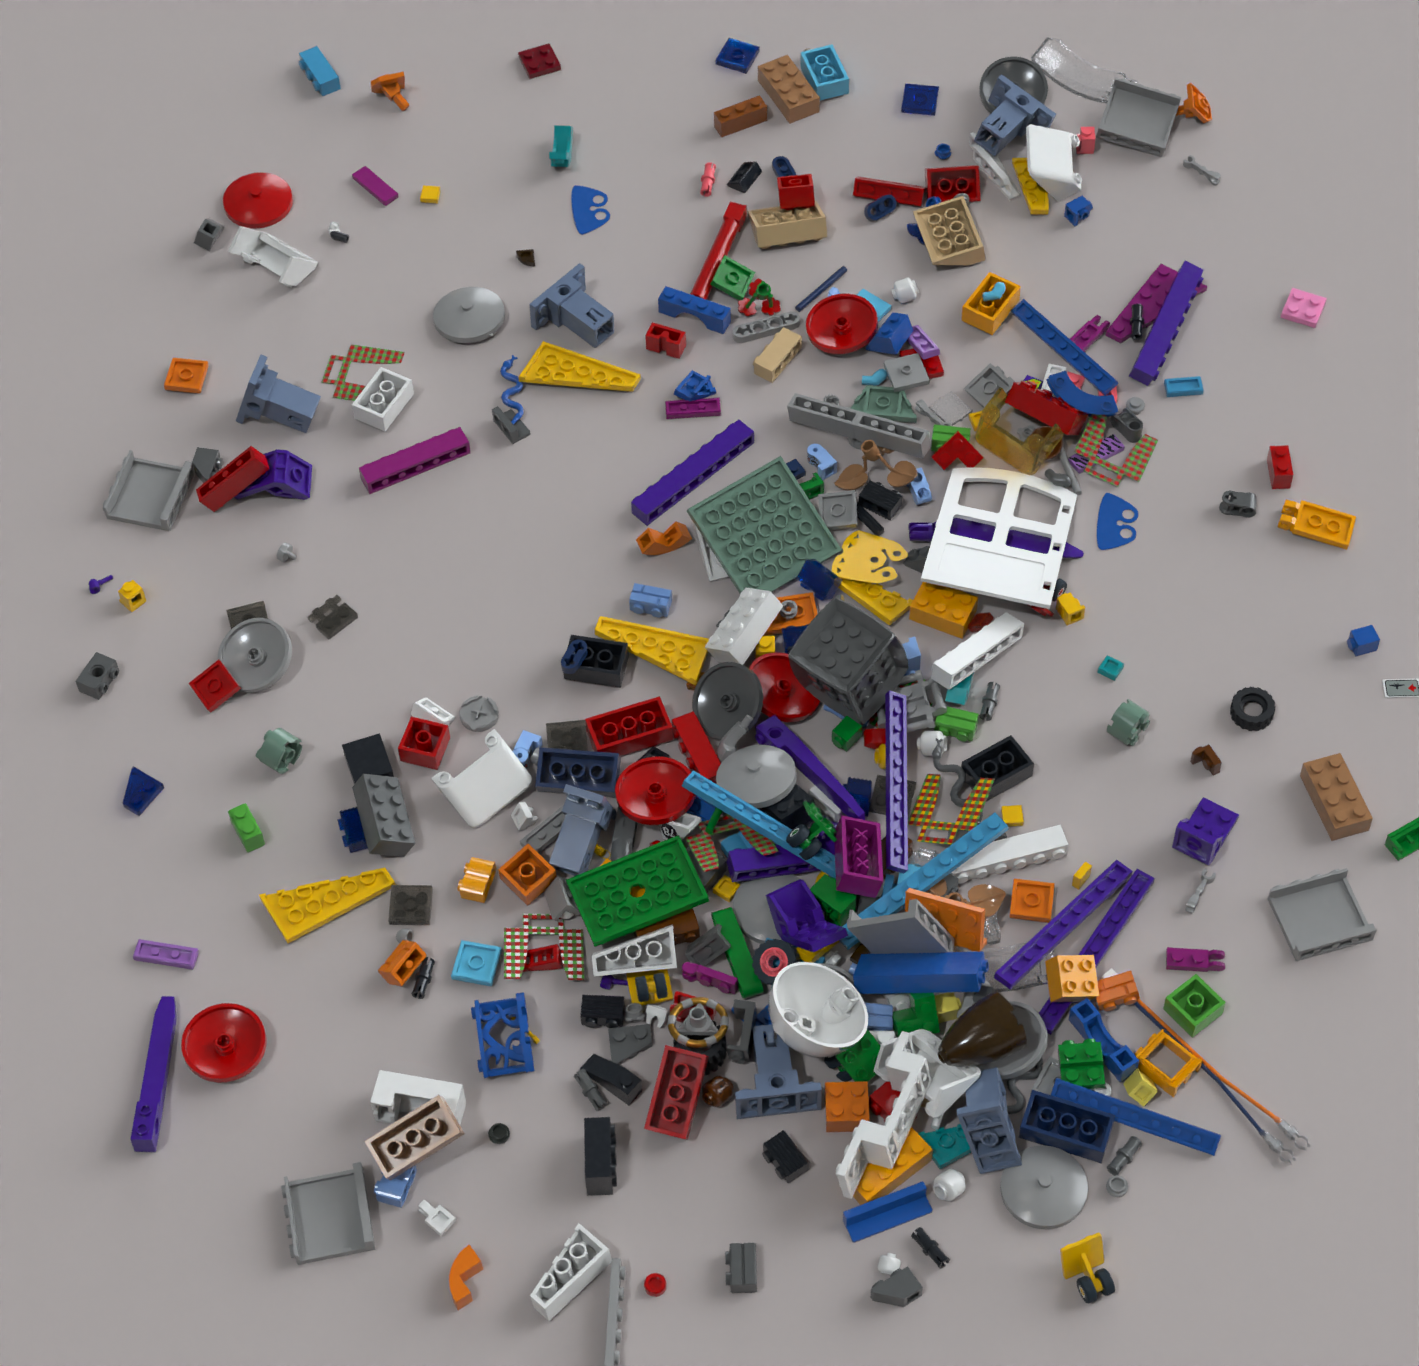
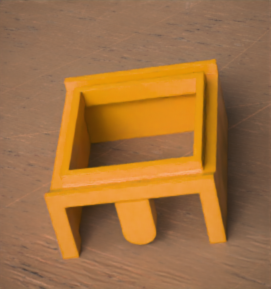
M1162 1029L1158 1034L1154 1033L1149 1038L1148 1044L1136 1051L1135 1056L1139 1060L1138 1069L1174 1098L1178 1087L1182 1083L1186 1084L1189 1081L1194 1070L1196 1072L1200 1070L1202 1059L1194 1056ZM1160 1043L1186 1062L1172 1079L1146 1059Z

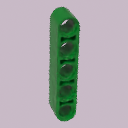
M732 907L711 912L714 926L720 923L722 926L721 934L731 944L730 948L725 951V955L733 976L738 978V989L742 998L746 999L762 994L763 986L761 980L754 973L755 970L752 967L753 960Z

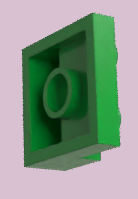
M1085 1039L1083 1043H1074L1072 1040H1066L1061 1045H1058V1060L1062 1080L1088 1089L1105 1088L1101 1042H1096L1095 1039Z

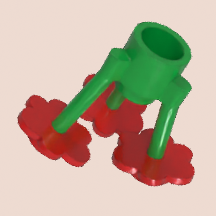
M759 278L749 284L750 289L748 293L753 297L751 299L744 298L738 302V311L744 313L747 317L756 314L755 299H767V301L762 302L761 311L764 314L768 313L772 316L774 313L781 311L780 301L775 300L770 293L771 287Z

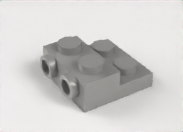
M990 363L964 389L983 408L991 413L1001 402L1005 403L1015 381L1011 377L1006 378L1004 371L999 366L994 367Z

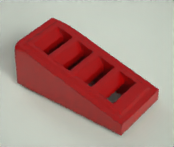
M558 944L527 950L526 957H530V964H527V960L525 961L523 972L563 968Z

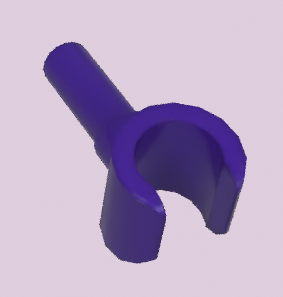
M109 575L98 581L91 579L88 583L90 593H98L101 590L100 585L112 580L113 576Z
M604 975L601 979L600 987L610 989L612 984L628 986V981L616 979L612 975Z

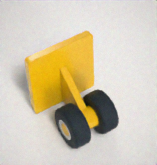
M668 969L626 973L632 1003H639L643 1006L673 1000Z
M1099 1232L1060 1249L1064 1278L1068 1279L1082 1272L1085 1275L1077 1279V1287L1082 1299L1087 1304L1096 1301L1097 1293L1100 1291L1104 1296L1115 1292L1113 1279L1105 1268H1101L1095 1271V1273L1092 1268L1104 1263L1102 1236Z

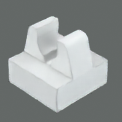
M519 802L511 814L519 831L526 830L528 826L533 825L538 819L537 816H532L533 808L528 807L526 802Z
M648 1004L645 1012L647 1013L646 1023L651 1024L653 1018L657 1016L659 1021L657 1027H663L668 1019L670 1010L655 1004Z

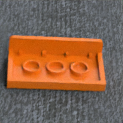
M908 888L905 895V912H908L909 900L918 899L955 939L954 946H961L971 951L980 952L987 944V939L984 938V908Z

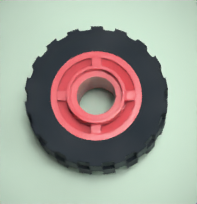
M778 939L767 940L765 943H761L759 948L755 950V955L752 958V967L759 980L772 985L777 974L784 967L801 962L799 959L800 955L797 953V949L788 942ZM778 957L780 964L777 968H774L773 961Z

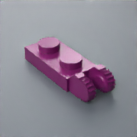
M1096 315L1090 321H1087L1070 340L1085 352L1108 329L1110 322L1105 320L1100 326H1097L1101 316Z
M1167 947L1166 969L1199 972L1225 970L1224 962H1209V959L1221 960L1225 957V952L1214 949L1209 951L1204 949Z
M688 961L683 963L681 967L682 977L689 982L699 981L703 986H713L726 994L731 993L735 995L738 990V978Z

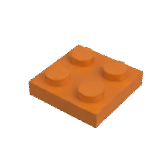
M172 358L164 383L165 390L200 394L209 367L208 361Z
M1014 878L1009 918L1049 923L1052 915L1055 883Z

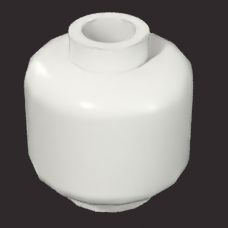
M909 277L896 281L894 289L891 290L894 299H898L900 303L916 299L919 293L915 280H911Z
M924 731L921 738L917 739V748L921 750L924 756H932V752L937 745L936 738L938 740L943 739L940 743L943 754L947 750V737L941 731Z
M954 1169L945 1170L934 1179L933 1183L935 1195L945 1201L954 1200L965 1191L966 1187L964 1176Z

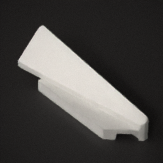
M974 132L970 133L969 146L973 149V160L1009 201L1021 196L998 156H993L975 143L974 139L977 134Z

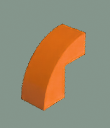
M676 521L664 533L647 528L636 541L642 554L660 555L684 546L692 540V537L686 525Z
M470 1244L457 1255L449 1275L450 1291L457 1310L473 1301L471 1292L464 1282L483 1270L482 1262Z

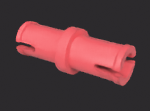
M711 162L705 164L704 175L701 177L702 187L700 194L702 196L704 194L705 197L711 195L712 185L715 182L714 173L716 165L713 164L712 166Z

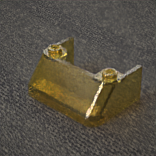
M999 387L982 410L975 439L980 446L1019 472L1033 475L1064 434L1059 425L1055 423L1045 438L1038 434H1032L1022 442L996 425L1000 418V410L1007 398L1003 388Z

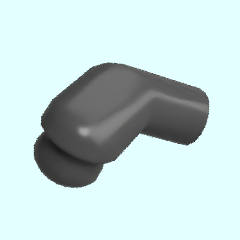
M1052 469L1045 471V476L1054 485L1063 487L1071 485V479L1068 475L1055 473Z

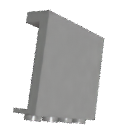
M1115 77L1096 137L1162 157L1181 97Z
M130 450L127 457L123 459L121 470L117 472L114 486L112 485L110 488L108 499L103 503V511H105L107 519L170 531L195 476L193 463L185 461L183 467L138 459L134 458L133 451Z
M1347 868L1342 870L1335 869L1328 874H1317L1306 880H1295L1291 884L1277 885L1270 889L1268 901L1296 961L1369 942L1374 939L1376 928L1373 923L1368 924L1346 878Z
M918 899L909 900L908 912L861 919L853 910L849 911V919H847L849 931L872 954L953 952L955 939Z
M361 1162L352 1163V1170L291 1182L288 1181L287 1176L284 1177L285 1185L281 1186L283 1198H287L288 1204L284 1205L285 1216L290 1219V1225H287L288 1237L293 1240V1244L289 1245L291 1258L296 1259L297 1265L376 1250Z

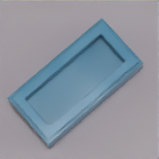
M1201 376L1164 379L1167 397L1202 395L1204 392Z

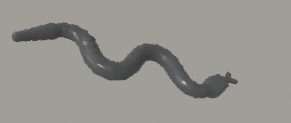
M936 738L937 745L932 752L934 767L941 772H955L958 774V779L951 789L950 797L956 806L963 807L967 799H960L958 792L965 783L966 773L959 765L940 764L939 759L942 756L940 743L943 739L938 740ZM982 810V813H981V815H980V818H979L978 822H981V820H982L983 810Z
M1042 1057L1035 1065V1071L1026 1072L1018 1077L1008 1079V1089L1017 1101L1015 1105L1007 1106L1008 1114L1018 1113L1024 1108L1025 1099L1016 1087V1081L1038 1078L1042 1071Z

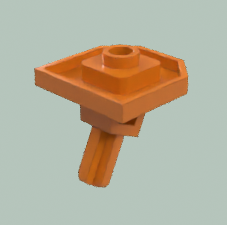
M404 72L386 74L370 82L373 93H384L402 111L409 107V103L400 94V89L405 88Z
M1192 83L1187 84L1188 99L1183 101L1184 105L1178 107L1176 116L1185 114L1186 118L1196 116L1203 124L1212 120V114L1208 100Z

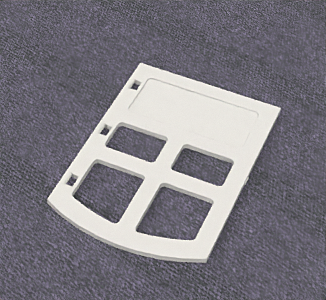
M953 468L920 581L1050 609L1077 494L1064 487L1056 486L1050 481L1019 472L994 468ZM963 483H1005L1007 488L1000 512L994 513L959 505L958 501ZM1020 488L1036 491L1061 503L1055 525L1013 516ZM1062 509H1069L1068 514L1062 512ZM960 518L995 526L993 540L987 542L951 534L950 529L953 519ZM1009 530L1051 538L1048 554L1007 546L1006 540ZM1053 546L1060 547L1059 551L1052 550ZM1043 585H1050V589H1043Z

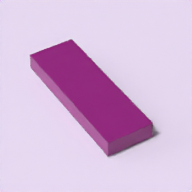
M366 166L352 174V178L384 206L399 197L394 189Z
M706 398L694 401H665L666 419L721 416L720 398Z

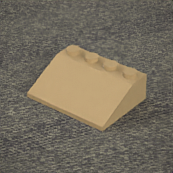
M964 196L913 211L933 265L969 266L985 261L984 247Z
M816 200L814 206L806 209L795 207L792 210L780 209V206L748 211L758 248L766 249L772 245L785 246L792 242L804 243L806 240L811 239L818 241L827 237L826 217Z

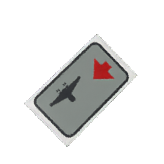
M1419 679L1382 680L1385 698L1419 697Z

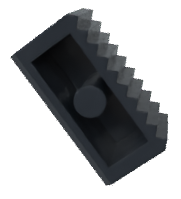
M869 480V483L859 494V504L863 508L873 513L875 512V514L890 521L902 506L903 496L896 490L885 488L880 482L875 483Z
M583 994L580 1014L581 1025L589 1028H595L597 1025L606 1026L607 1028L623 1027L624 996Z
M784 1130L763 1143L762 1155L767 1163H772L776 1167L775 1172L781 1180L785 1179L787 1183H790L809 1170L810 1162Z

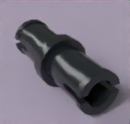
M1137 303L1131 307L1132 318L1130 319L1131 338L1133 340L1142 339V326L1144 325L1143 306Z
M425 957L419 972L415 975L416 982L411 993L415 998L418 991H420L418 999L425 997L426 988L431 982V972L435 964L432 958H430L427 965L428 957Z
M922 1227L915 1230L917 1234L913 1232L911 1237L923 1249L922 1252L936 1263L939 1269L945 1267L946 1264L944 1262L948 1264L950 1259L938 1247L939 1244L924 1232Z

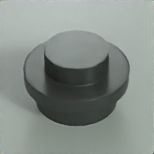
M496 1123L489 1129L488 1136L491 1142L503 1144L509 1139L510 1131L505 1124Z

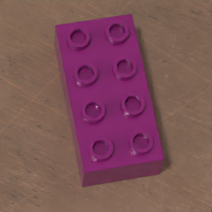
M841 815L835 829L837 831L835 833L837 841L834 842L836 890L876 898L883 883L880 823Z

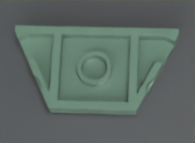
M867 385L862 390V394L858 395L854 400V404L850 408L893 421L917 422V415L914 414L912 405L906 398L905 391L894 392L893 387Z

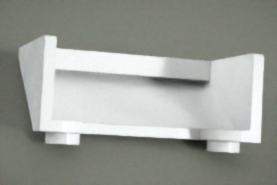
M1032 124L1026 127L1027 165L1030 176L1057 202L1081 191L1082 178L1078 173L1073 172L1072 147L1076 148L1079 146L1080 140L1078 136L1061 130Z
M495 729L485 737V744L489 751L463 772L453 778L448 772L443 771L431 778L444 797L472 828L483 825L526 791L533 781L530 773Z
M919 1029L910 1032L915 1054L924 1056L927 1060L932 1081L925 1095V1098L929 1100L925 1110L928 1115L936 1118L942 1115L980 1077L981 1071L977 1066L960 1067L949 1066L946 1063L943 1064L937 1055L942 1040L930 1031ZM897 1038L884 1042L880 1046L873 1072L884 1081L890 1082L885 1062L887 1057L891 1056L894 1041Z

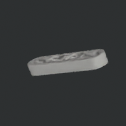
M792 311L735 326L733 329V339L737 343H745L775 335L783 327L788 330H794L800 325V316ZM772 323H778V324H779L778 327H772V326H770V325H771ZM756 327H760L763 330L760 332H755L753 329Z

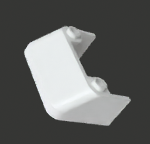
M242 226L239 227L228 250L230 253L243 256V260L247 263H259L281 276L279 282L291 288L303 281L316 268L318 263L269 233Z

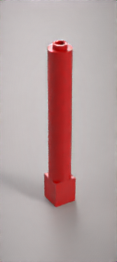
M730 201L723 216L722 226L692 288L691 295L708 299L713 288L710 283L724 255H728L737 233L741 231L745 223L747 205Z

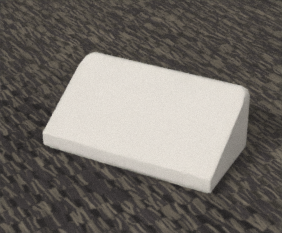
M427 697L413 704L411 711L413 717L448 726L455 720L452 714Z

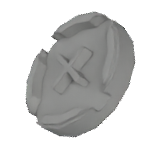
M474 696L467 699L462 704L459 713L462 725L473 732L489 730L496 724L499 716L496 703L491 698H482V696Z

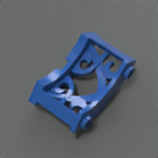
M1066 371L1050 375L1046 379L1051 392L1056 398L1061 397L1070 406L1088 414V417H1091V414L1110 417L1118 412L1113 395L1096 396L1080 390L1070 380Z
M524 992L516 993V998L479 1003V1000H474L475 1007H471L472 1019H476L481 1055V1059L477 1060L479 1073L483 1072L484 1078L524 1071L533 1072L534 1061L531 1040L525 1034L529 1033ZM506 1016H509V1019H510L511 1017H516V1019L513 1020V1021H510V1020L507 1019ZM501 1019L511 1028H520V1030L513 1032L507 1038L505 1047L494 1040L489 1034ZM482 1022H485L486 1025L482 1029ZM514 1040L519 1041L520 1044L518 1046L512 1045L513 1050H511V1043ZM484 1041L490 1046L486 1051ZM501 1055L505 1057L504 1067L490 1069V1057L496 1058V1065L500 1062ZM509 1059L525 1064L509 1066Z

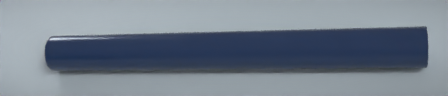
M842 266L802 300L795 309L801 312L845 274L847 268Z

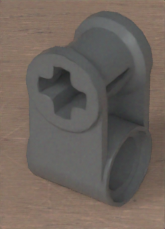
M1126 407L1118 415L1110 417L1112 426L1129 442L1135 443L1142 438L1143 422L1129 408Z
M1226 491L1223 493L1219 509L1225 515L1253 517L1256 515L1257 496L1250 492Z

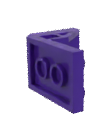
M276 449L263 454L267 458L270 469L238 493V495L234 496L238 500L266 490L279 497L308 499L310 498L312 465L288 450Z
M1203 797L1190 819L1180 820L1176 826L1172 848L1206 865H1210L1237 822L1239 814Z
M799 879L766 895L776 932L783 941L815 952L848 936L846 928L825 921L820 904L804 880Z

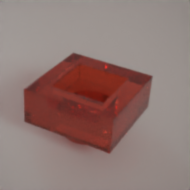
M990 612L976 614L968 625V629L971 633L979 632L985 625H989L994 617Z

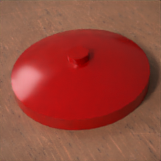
M259 172L244 175L233 181L223 195V207L227 217L239 226L252 229L265 228L280 222L287 216L293 204V196L288 183L281 177L271 173Z
M836 294L821 300L810 310L806 319V331L811 343L819 350L830 354H847L863 348L873 339L878 328V318L874 306L865 298L854 294Z
M779 652L767 653L755 659L749 668L756 674L762 686V713L769 717L775 715L783 722H797L806 719L815 711L820 700L807 691L797 680L791 669L788 654Z
M649 757L636 761L621 773L616 782L615 795L618 807L629 819L641 824L660 825L672 822L684 815L694 802L696 795L682 787L683 781L690 775L691 771L681 762L668 757Z
M233 1003L216 1004L200 1011L186 1026L181 1040L182 1054L189 1069L204 1080L218 1083L231 1082L249 1074L262 1060L267 1045L265 1029L260 1018L247 1007Z

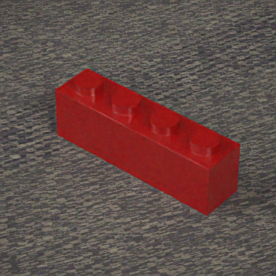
M252 446L247 448L196 489L199 502L213 512L217 511L270 469L266 456Z
M694 711L672 719L673 738H677L681 754L685 753L689 769H693L717 784L716 774L721 762Z

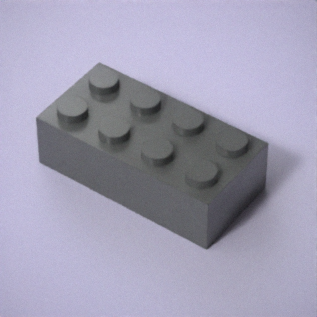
M362 774L352 789L369 854L405 857L416 843L398 777Z

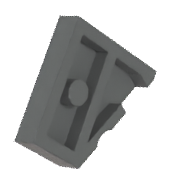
M650 1024L608 1028L611 1060L618 1065L628 1058L632 1059L639 1052L652 1047Z

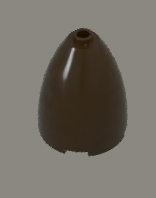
M998 992L990 993L975 1002L957 1018L943 1037L937 1055L943 1064L946 1063L949 1066L961 1067L987 1064L1008 1057L1026 1047V1033L1023 1025H1018V1021L1012 1013L1014 1008L1008 1000Z

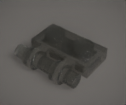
M339 595L327 599L324 605L320 608H315L312 614L307 617L311 623L316 619L319 621L316 624V628L327 639H331L358 618L357 613L345 602L340 606L337 605L341 601ZM328 610H332L329 615H324Z

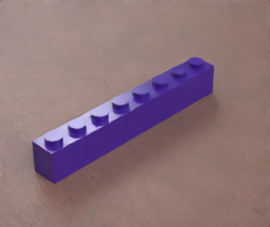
M1186 260L1183 262L1132 367L1129 377L1147 386L1152 380L1155 381L1160 373L1157 369L1162 367L1166 360L1163 356L1165 353H1169L1173 345L1170 341H1174L1179 332L1176 330L1177 326L1181 327L1185 319L1183 314H1187L1191 307L1189 301H1193L1197 294L1195 288H1199L1204 279L1201 277L1203 269Z
M739 419L731 423L723 432L715 435L710 442L702 445L697 452L689 455L684 462L676 465L671 472L663 475L658 482L649 486L640 496H636L631 502L632 514L646 526L651 524L754 444V431Z

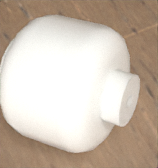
M892 1253L882 1255L879 1259L878 1270L881 1271L880 1273L891 1275L895 1270L900 1269V1259L895 1258L896 1255Z

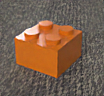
M529 844L525 845L498 869L500 879L527 906L544 892L557 877L556 870Z
M868 1081L825 1082L826 1132H853L855 1127L859 1126L861 1119L870 1122Z

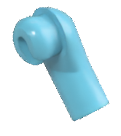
M997 282L992 291L983 292V301L1000 299L1006 290L1005 284Z
M879 369L872 376L862 375V384L878 386L887 378V373L884 369Z

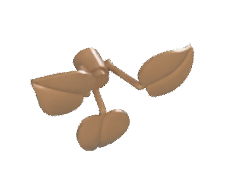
M866 440L861 445V450L864 453L862 456L864 468L860 464L848 466L834 484L843 490H855L862 487L868 480V475L865 473L867 471V460L876 461L880 459L891 471L887 476V481L893 487H902L912 482L917 476V469L908 461H899L892 468L882 456L885 453L890 454L894 450L876 446L873 440Z
M943 878L927 890L926 893L943 896L947 891L945 879ZM980 884L968 891V898L971 902L963 899L959 893L955 892L946 895L944 898L984 908L985 917H990L999 910L1006 892L996 886ZM954 946L953 952H963L964 947Z

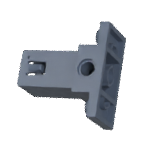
M1001 74L988 99L997 108L981 123L974 142L993 156H996L1017 135L1022 137L1026 133L1028 125L1032 124L1050 128L1056 113Z
M580 263L530 303L532 328L537 330L549 320L558 328L562 325L566 326L594 348L598 347L614 333V314L584 292L586 290L585 267Z
M261 354L248 382L236 422L242 424L244 419H248L249 416L260 420L262 415L307 433L321 396L276 378L278 372L268 369V365L265 364L268 357Z
M566 784L563 792L567 797L562 809L565 819L549 864L555 870L576 876L588 870L601 830L607 831L610 820L616 819L617 812L603 795Z
M772 1024L754 1026L752 1028L757 1074H754L755 1090L742 1089L735 1092L737 1119L821 1110V1082H806L799 1085L797 1069L792 1070L789 1046L784 1043L778 1034L777 1038L774 1039L775 1031ZM763 1033H766L767 1040H764Z
M998 1068L981 1070L980 1077L965 1091L967 1106L957 1108V1116L979 1173L983 1174L1022 1165V1160L1016 1146L1015 1131L1007 1111L1006 1090Z

